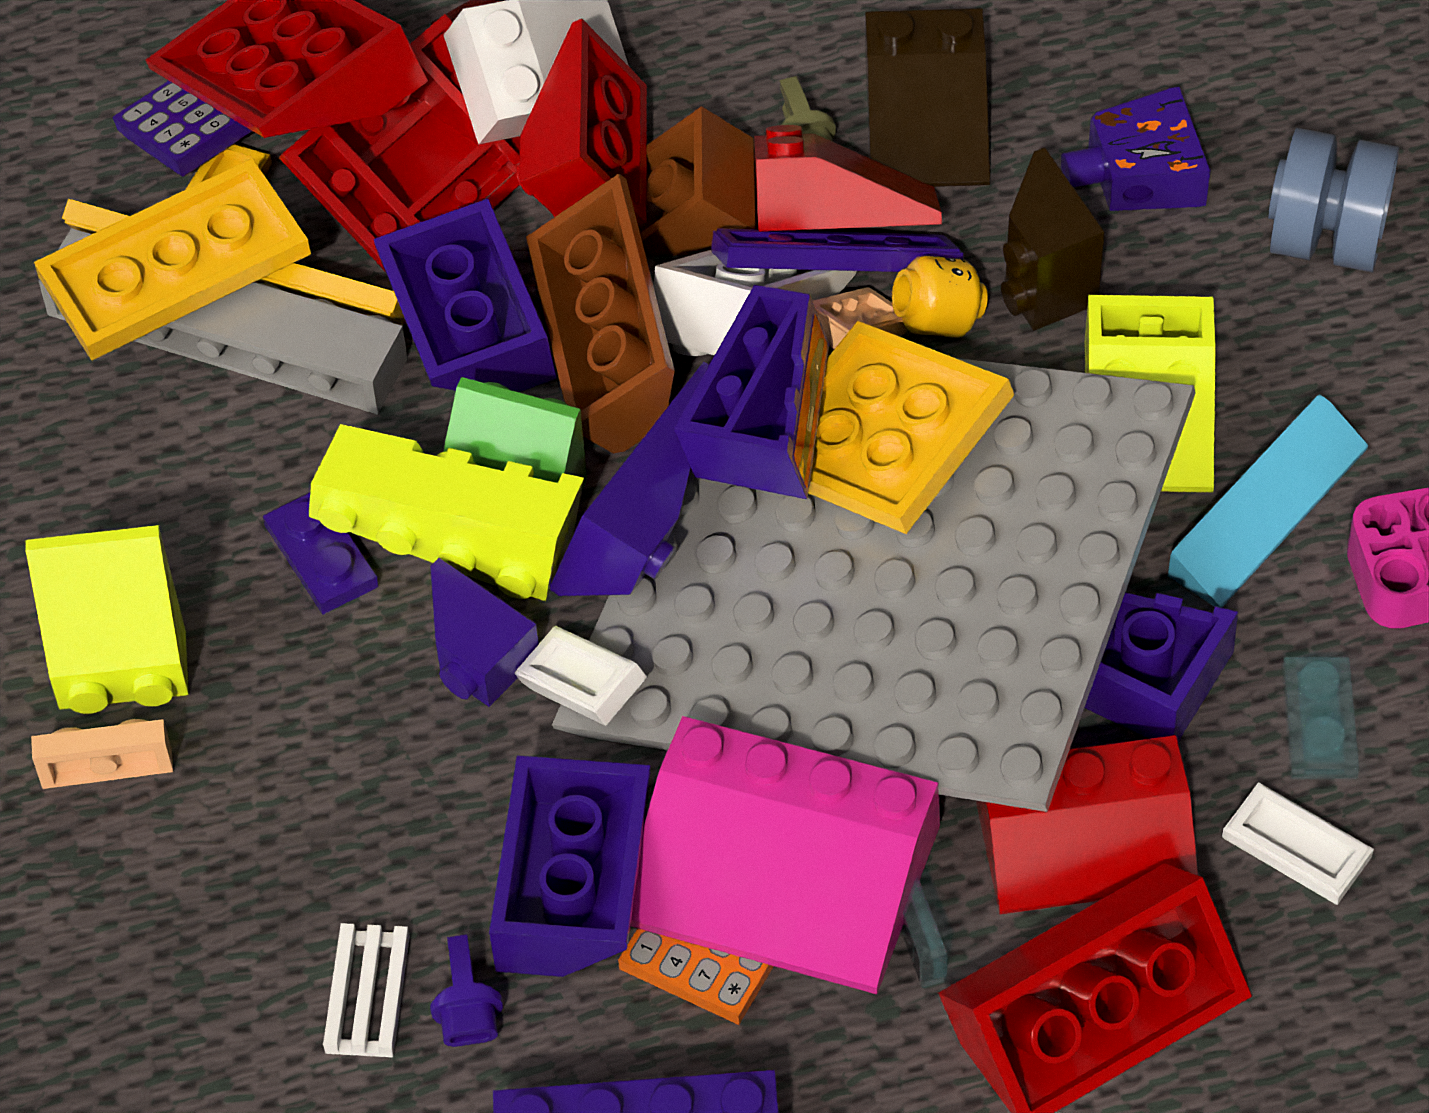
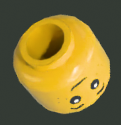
M934 256L916 257L906 269L898 272L892 288V307L897 317L902 318L905 327L913 334L950 338L962 337L972 329L976 319H980L984 315L987 307L988 294L986 286L980 283L976 269L963 259Z

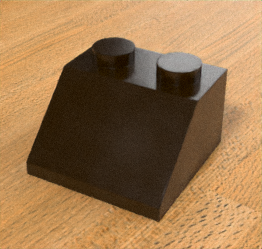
M1045 147L1034 151L1009 214L1008 241L1003 245L1006 277L1005 281L1001 283V293L1004 303L1013 316L1023 314L1033 331L1087 310L1088 295H1099L1104 242L1103 229Z

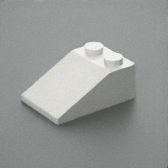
M506 0L462 9L444 34V38L478 144L520 136L572 22L582 18L628 65L608 0Z
M711 250L656 265L653 287L667 342L672 344V350L682 355L703 356L706 354H716L754 285L810 294L813 301L839 294L853 279L857 271L726 268Z

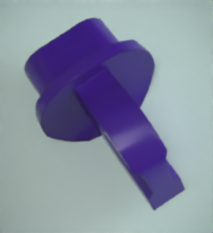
M468 935L447 937L453 986L445 988L432 1001L430 1005L432 1018L441 1024L443 1042L447 1046L457 1047L492 1041L498 1036L496 1016L503 1009L502 995L488 985L474 983Z

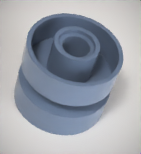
M1296 127L1287 160L1280 159L1273 185L1268 219L1274 220L1270 253L1310 261L1316 251L1323 229L1334 231L1333 265L1373 273L1378 253H1376L1378 239H1382L1391 199L1399 147L1360 139L1354 148L1347 170L1343 171L1336 169V135Z

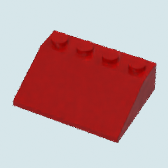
M227 0L145 60L150 70L263 138L382 116L387 111L402 106L408 101L414 91L428 82L401 25L355 0Z

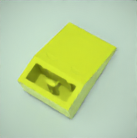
M1088 295L1085 329V373L1194 385L1196 394L1161 492L1213 493L1215 433L1214 298L1196 296Z

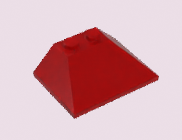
M446 14L441 16L410 43L428 82L414 91L406 103L396 109L387 111L382 116L310 129L279 157L287 168L384 271L385 269L373 239L484 200L490 193L492 194L487 199H489L492 209H494L520 185L516 172V167L520 160V136L478 144L444 38V34L453 23Z

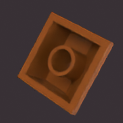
M702 106L647 144L646 223L638 225L646 256L694 255L711 250L713 231H717V228L755 229L753 138Z

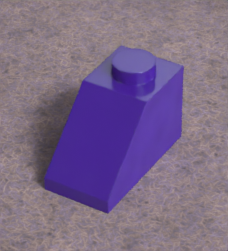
M438 558L430 568L435 641L440 666V678L444 685L457 697L466 700L473 695L490 707L518 678L515 672L539 645L536 624Z

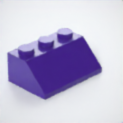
M489 199L373 239L431 386L456 391L457 385L461 377L482 383H499L509 390L521 392L557 379L547 335Z
M517 755L489 930L496 972L564 977L627 950L651 774L650 765Z

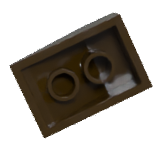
M983 8L865 12V64L870 159L933 187L990 185Z

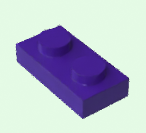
M310 493L263 515V521L266 529L323 615L378 588L379 585L377 576L348 533L330 530L319 520L309 517Z

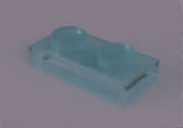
M1284 657L1282 673L1290 778L1357 779L1359 761L1349 657Z

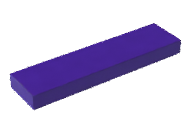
M717 228V231H713L711 252L726 268L900 272L902 269H906L919 256L963 259V252L944 235L792 230L759 232L756 229Z

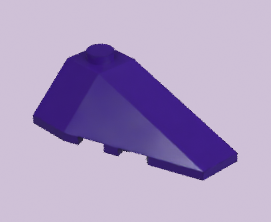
M703 362L582 515L550 586V590L558 596L630 595L645 574L655 580L670 560L676 547L667 542L679 518L691 468L676 436L674 427L709 366L707 363Z

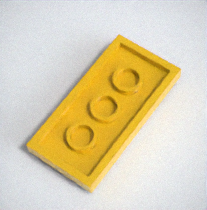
M251 158L35 261L34 264L39 279L92 361L311 255L308 238L258 165Z

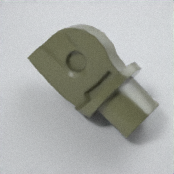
M797 76L779 80L780 90L784 98L782 110L785 121L781 125L801 126L802 134L814 133L833 142L836 133L834 120L822 111L810 110Z

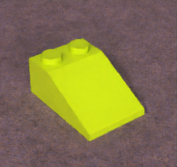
M159 525L25 540L27 561L49 678L59 709L70 708L78 713L91 714L103 710L107 704L136 701L144 706H160L168 703L172 697L189 695L186 630Z

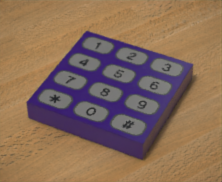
M169 80L113 116L116 128L120 133L182 177L252 132V130Z

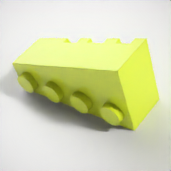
M340 424L311 482L309 517L319 520L325 527L335 532H351L378 542L384 549L394 554H410L432 563L440 558L465 576L494 585L510 597L516 599L532 597L546 601L553 578L574 535L584 478L562 473L558 483L533 478V466L508 461L504 471L477 465L473 460L472 453L448 448L447 452H441L437 456L423 453L422 448L415 440Z

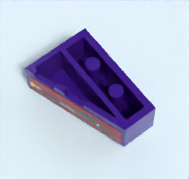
M759 285L752 287L674 427L676 436L696 478L802 499L808 498L829 342L810 294Z

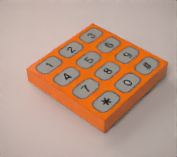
M638 928L629 941L627 950L623 951L618 959L620 970L738 1025L774 967Z

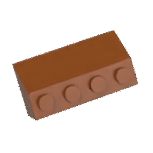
M617 174L526 236L564 402L571 407L581 410L583 437L613 454L624 452L639 443L667 409L675 372L627 180L622 175Z

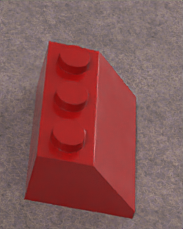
M1176 735L1070 749L1048 812L976 801L999 914L1099 901L1164 863L1198 875L1190 790Z

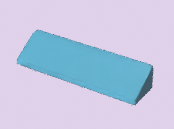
M1320 394L1317 395L1174 548L1170 555L1168 577L1214 607L1222 608L1368 449V444L1329 400Z

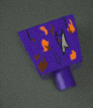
M1180 87L1169 88L1096 112L1090 120L1088 149L1061 154L1062 172L1073 188L1100 183L1110 211L1206 206L1210 169Z

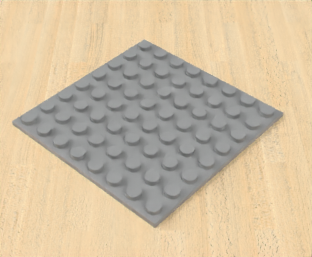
M830 346L828 348L827 358L834 350ZM959 359L1008 378L1014 396L907 534L809 493L807 499L696 478L690 468L679 518L667 542L676 547L670 560L655 580L645 574L630 595H609L589 640L598 646L637 663L647 678L606 726L560 705L552 723L553 728L582 737L668 750L682 716L938 782L939 795L1048 812L1196 394L1194 385Z

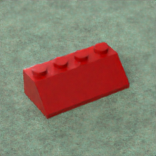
M1165 863L938 993L960 1044L1011 1113H1055L1252 997L1203 877Z

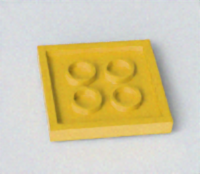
M857 321L827 358L808 493L907 534L1013 398L1014 392L1009 379Z

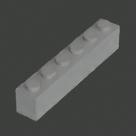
M71 228L58 250L91 234ZM39 280L47 314L65 320L45 286ZM253 282L133 340L377 415L407 361L403 326L394 324L387 318L379 315L367 316L337 307L325 299H310L289 293L266 282Z

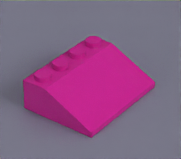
M682 716L660 767L643 827L630 926L878 994L904 924L903 916L906 919L940 827L938 782Z

